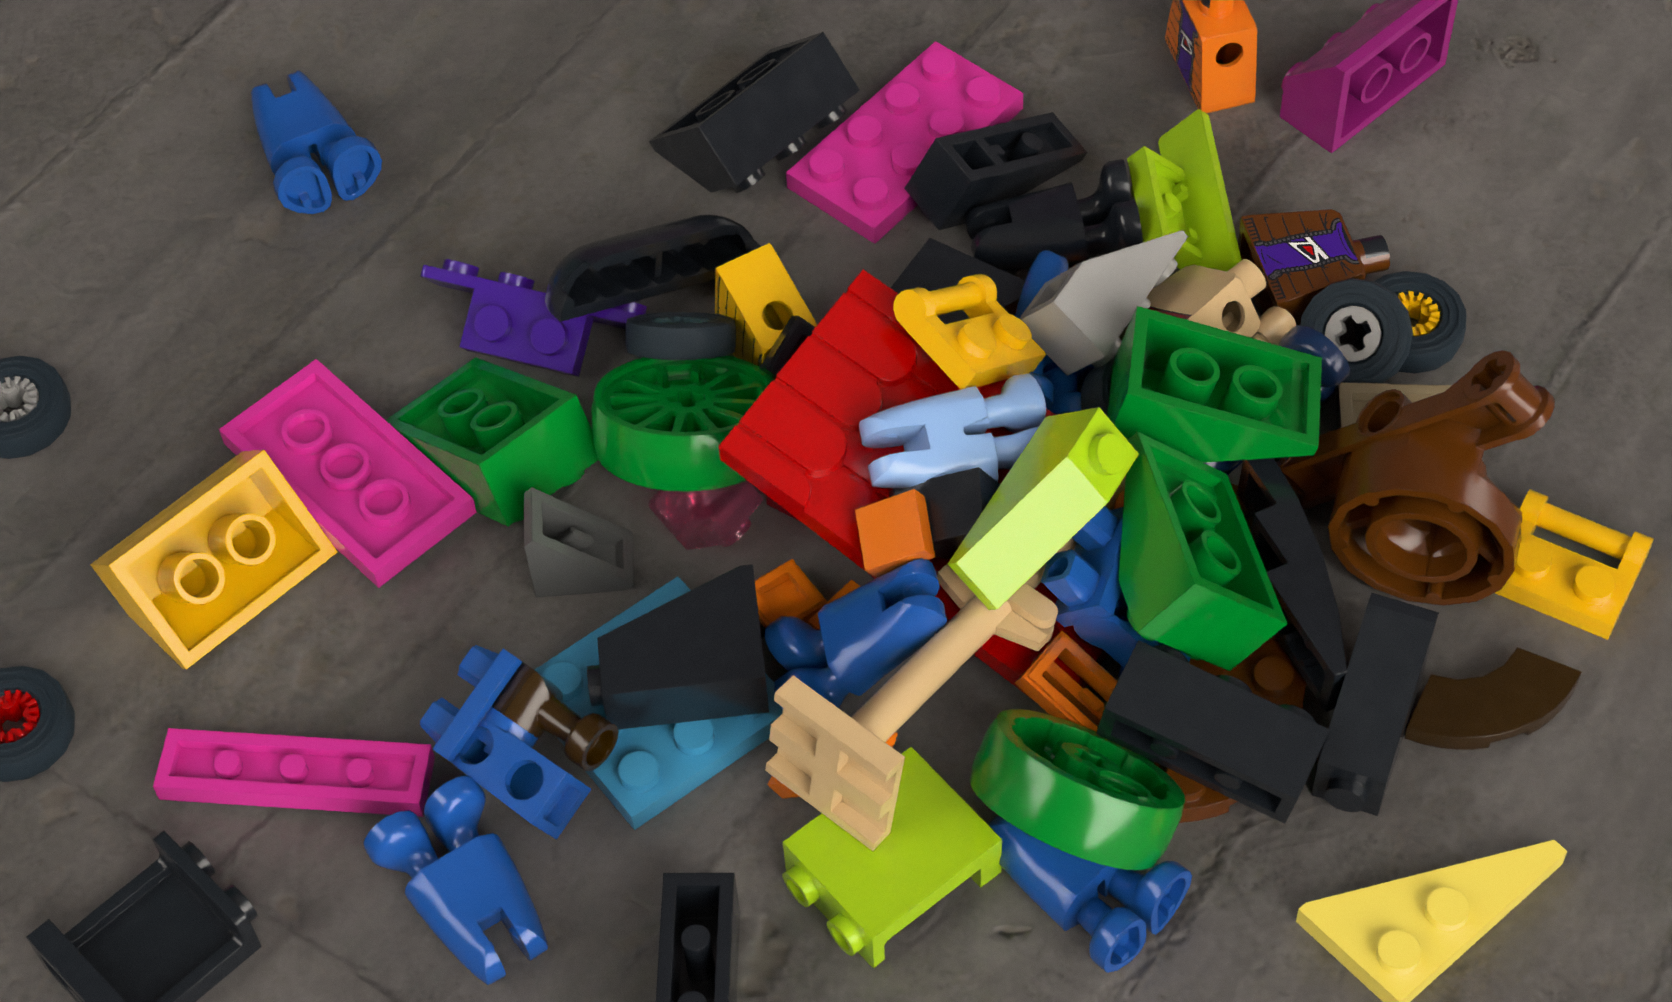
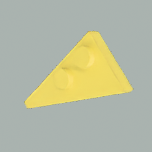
M1550 840L1321 898L1303 904L1298 909L1296 922L1382 1002H1411L1563 864L1567 850L1555 840Z

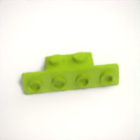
M1197 109L1159 138L1158 144L1161 155L1143 146L1127 158L1132 181L1131 194L1137 204L1143 242L1183 230L1188 238L1174 257L1178 262L1177 267L1179 269L1190 265H1197L1227 272L1242 260L1210 118L1207 113Z

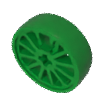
M728 355L696 360H666L642 357L624 363L603 376L595 387L591 411L593 443L598 460L614 476L626 482L650 489L681 492L704 491L746 481L745 478L720 460L719 445L734 426L739 424V420L770 382L774 381V378L759 369V366Z
M1010 709L1002 711L997 715L985 733L973 760L970 774V785L982 802L1018 829L1068 854L1097 864L1125 870L1149 869L1159 861L1167 850L1180 822L1185 804V795L1180 786L1167 773L1145 757L1097 735L1094 730L1059 717L1030 710Z

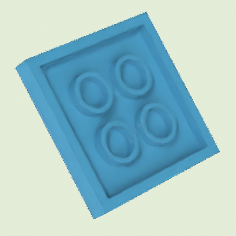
M677 576L535 670L559 688L563 694V702L580 717L596 713L606 718L603 705L591 706L588 688L587 666L599 665L597 638L691 590ZM765 673L769 713L618 730L617 742L609 757L595 770L585 772L630 826L636 830L769 739L771 724L783 712L781 706L774 701L775 683ZM558 738L565 747V741Z

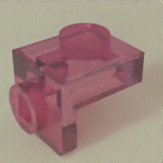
M748 481L723 488L704 491L681 492L659 490L649 501V507L684 548L691 550L718 545L727 547L738 541L749 530L751 526L749 517L764 499Z

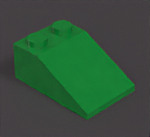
M1137 306L1114 358L1107 417L1127 440L1136 432H1140L1203 463L1314 456L1319 447L1322 358Z
M477 357L386 419L391 426L473 498L477 513L506 526L524 520V493L531 487L552 495L561 487L577 482L584 475L585 470L598 461L593 443L592 428L576 394Z
M1136 432L1128 439V442L1139 455L1125 477L1118 579L1128 606L1127 618L1133 629L1144 639L1158 641L1184 652L1192 659L1204 660L1231 671L1286 626L1287 621L1228 475L1140 432Z

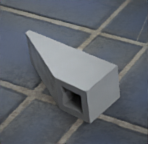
M1181 230L1083 261L1045 282L1019 319L1029 327L1032 339L1067 376L1090 364L1095 368L1103 366L1117 354L1122 342L1119 336L1129 326L1136 307L1140 306L1148 309L1151 302L1147 296L1152 288L1164 282L1176 269L1178 262L1174 257L1188 236Z

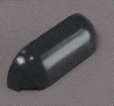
M706 214L591 242L570 252L556 266L546 289V307L555 318L562 322L715 280L716 267L761 246L753 239L750 232L736 221L723 216Z

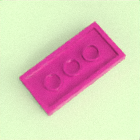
M935 41L786 172L787 188L876 244L918 205L904 188L934 140L939 137L1009 122L1023 110L1024 93Z
M317 359L219 429L224 444L235 455L242 451L265 450L333 546L378 588L477 513L473 498Z

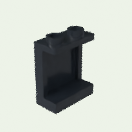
M162 831L152 839L159 852V858L67 933L63 934L48 919L26 938L44 967L76 1002H196L262 947L251 925V921L258 914L248 899L233 884L222 890L210 878L215 874V870L204 854L192 842L188 841L180 847L165 831Z

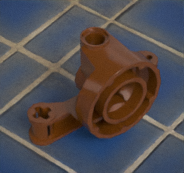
M1505 350L1496 351L1483 357L1467 374L1445 392L1413 403L1401 391L1396 389L1386 390L1376 395L1361 410L1356 423L1319 435V447L1314 456L1274 459L1297 495L1303 509H1311L1317 505L1335 500L1328 525L1331 549L1347 571L1372 588L1406 601L1442 606L1477 602L1501 590L1514 572L1521 543L1522 512L1519 507L1487 477L1486 465L1482 461L1484 451L1534 435L1550 419L1555 408V399L1545 387L1533 386L1520 373V363L1511 352Z

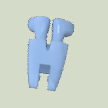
M1029 373L1014 375L1005 382L1000 395L983 398L978 388L973 386L894 406L859 422V431L862 445L868 448H886L903 445L905 451L880 457L868 465L872 487H913L931 478L978 467L998 482V469L1012 468L1045 418L1046 402L1038 382ZM1005 427L1009 432L1015 434L994 437L992 433H985V431L990 428Z

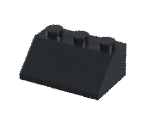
M824 32L770 49L650 140L649 143L655 152L708 191L715 192L733 187L736 193L748 189L765 176L766 173L762 166L772 158L776 157L779 161L802 148L807 142L803 134L816 125L818 129H821L843 116L847 111L843 103L860 91Z

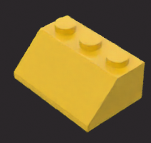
M251 450L242 451L90 565L127 615L182 669L187 670L338 553V551L266 451Z

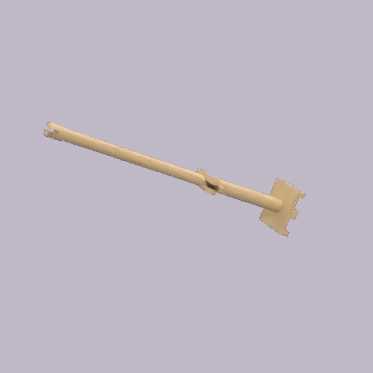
M1273 306L1259 317L1261 321L1259 331L1251 338L1278 345L1282 337L1294 326H1297L1296 321L1287 310ZM1125 477L1109 502L1105 505L1110 510L1114 509L1117 497L1125 489ZM1071 538L1057 553L1071 549L1074 550L1076 541ZM1046 563L996 610H988L948 565H945L937 575L939 584L961 610L851 717L793 675L774 695V701L783 707V712L771 724L769 741L778 747V751L766 763L765 771L870 850L874 851L891 832L905 756L885 742L993 635L1039 651L1050 641L1058 608L1051 600L1035 590L1041 583Z

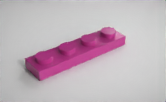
M168 728L153 788L159 800L392 815L399 811H411L418 817H424V808L428 797L435 755L431 744Z

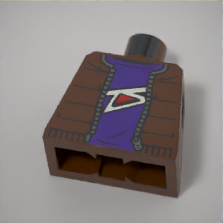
M1333 209L1242 216L1240 219L1238 246L1241 260L1247 259L1253 262L1260 269L1266 280L1265 290L1254 297L1260 315L1273 306L1281 307L1293 316L1297 325H1300L1302 315L1312 298L1330 284L1352 278L1365 280L1367 274L1386 271L1390 266V254L1385 238L1382 235L1352 240L1341 214Z

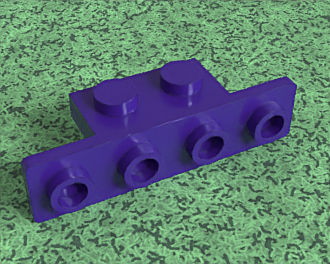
M444 259L442 269L423 265L420 277L436 285L473 293L460 348L576 377L580 375L593 322L626 329L628 318L646 314L647 306L631 302L560 322L546 307V293L533 290L535 281L506 272L499 273L498 281L477 277L478 267L450 259Z

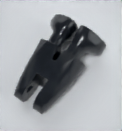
M1123 159L1108 161L1101 169L1097 190L1086 198L1077 200L1073 183L1069 182L974 207L965 216L967 232L972 239L971 250L973 257L1001 270L1029 268L1038 254L1045 250L1065 257L1068 264L1088 260V255L1108 254L1143 243L1139 212L1135 199L1131 200L1128 174Z

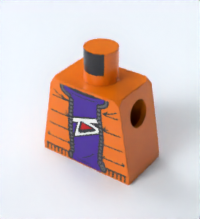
M1172 0L1165 41L1197 108L1205 113L1255 102L1258 32L1256 23L1244 0ZM1222 59L1224 64H1220L1216 60Z

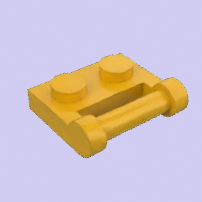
M985 274L963 277L955 286L928 291L921 287L904 290L894 300L893 310L898 322L960 390L973 386L981 387L1009 379L1014 375L1031 373L1046 356L1045 351L1032 339L1029 327L1016 316L1009 314L997 301L996 285ZM963 310L969 319L944 324L937 316Z
M1529 489L1520 507L1522 512L1521 543L1515 570L1503 588L1495 592V594L1608 640L1643 567L1654 538L1636 531L1631 537L1547 503L1548 496ZM1538 526L1617 558L1621 562L1618 569H1615L1536 537L1533 533Z

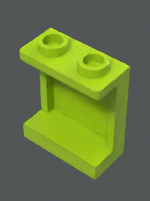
M912 747L902 753L905 756L891 832L874 851L870 850L822 813L783 841L786 871L782 874V877L791 894L804 907L814 904L828 919L826 923L827 928L839 947L850 956L858 952L872 968H875L885 960L884 945L890 938L969 877L981 888L1002 872V866L999 864L1002 855V839Z

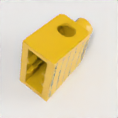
M770 243L715 268V314L733 318L735 321L736 348L733 354L736 358L746 360L760 367L791 316H800L814 327L817 326L814 317Z

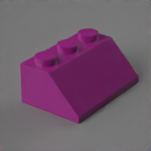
M1385 0L1381 4H1373L1353 26L1343 33H1335L1320 51L1305 62H1297L1288 70L1281 85L1283 95L1280 118L1332 154L1446 64L1458 0Z

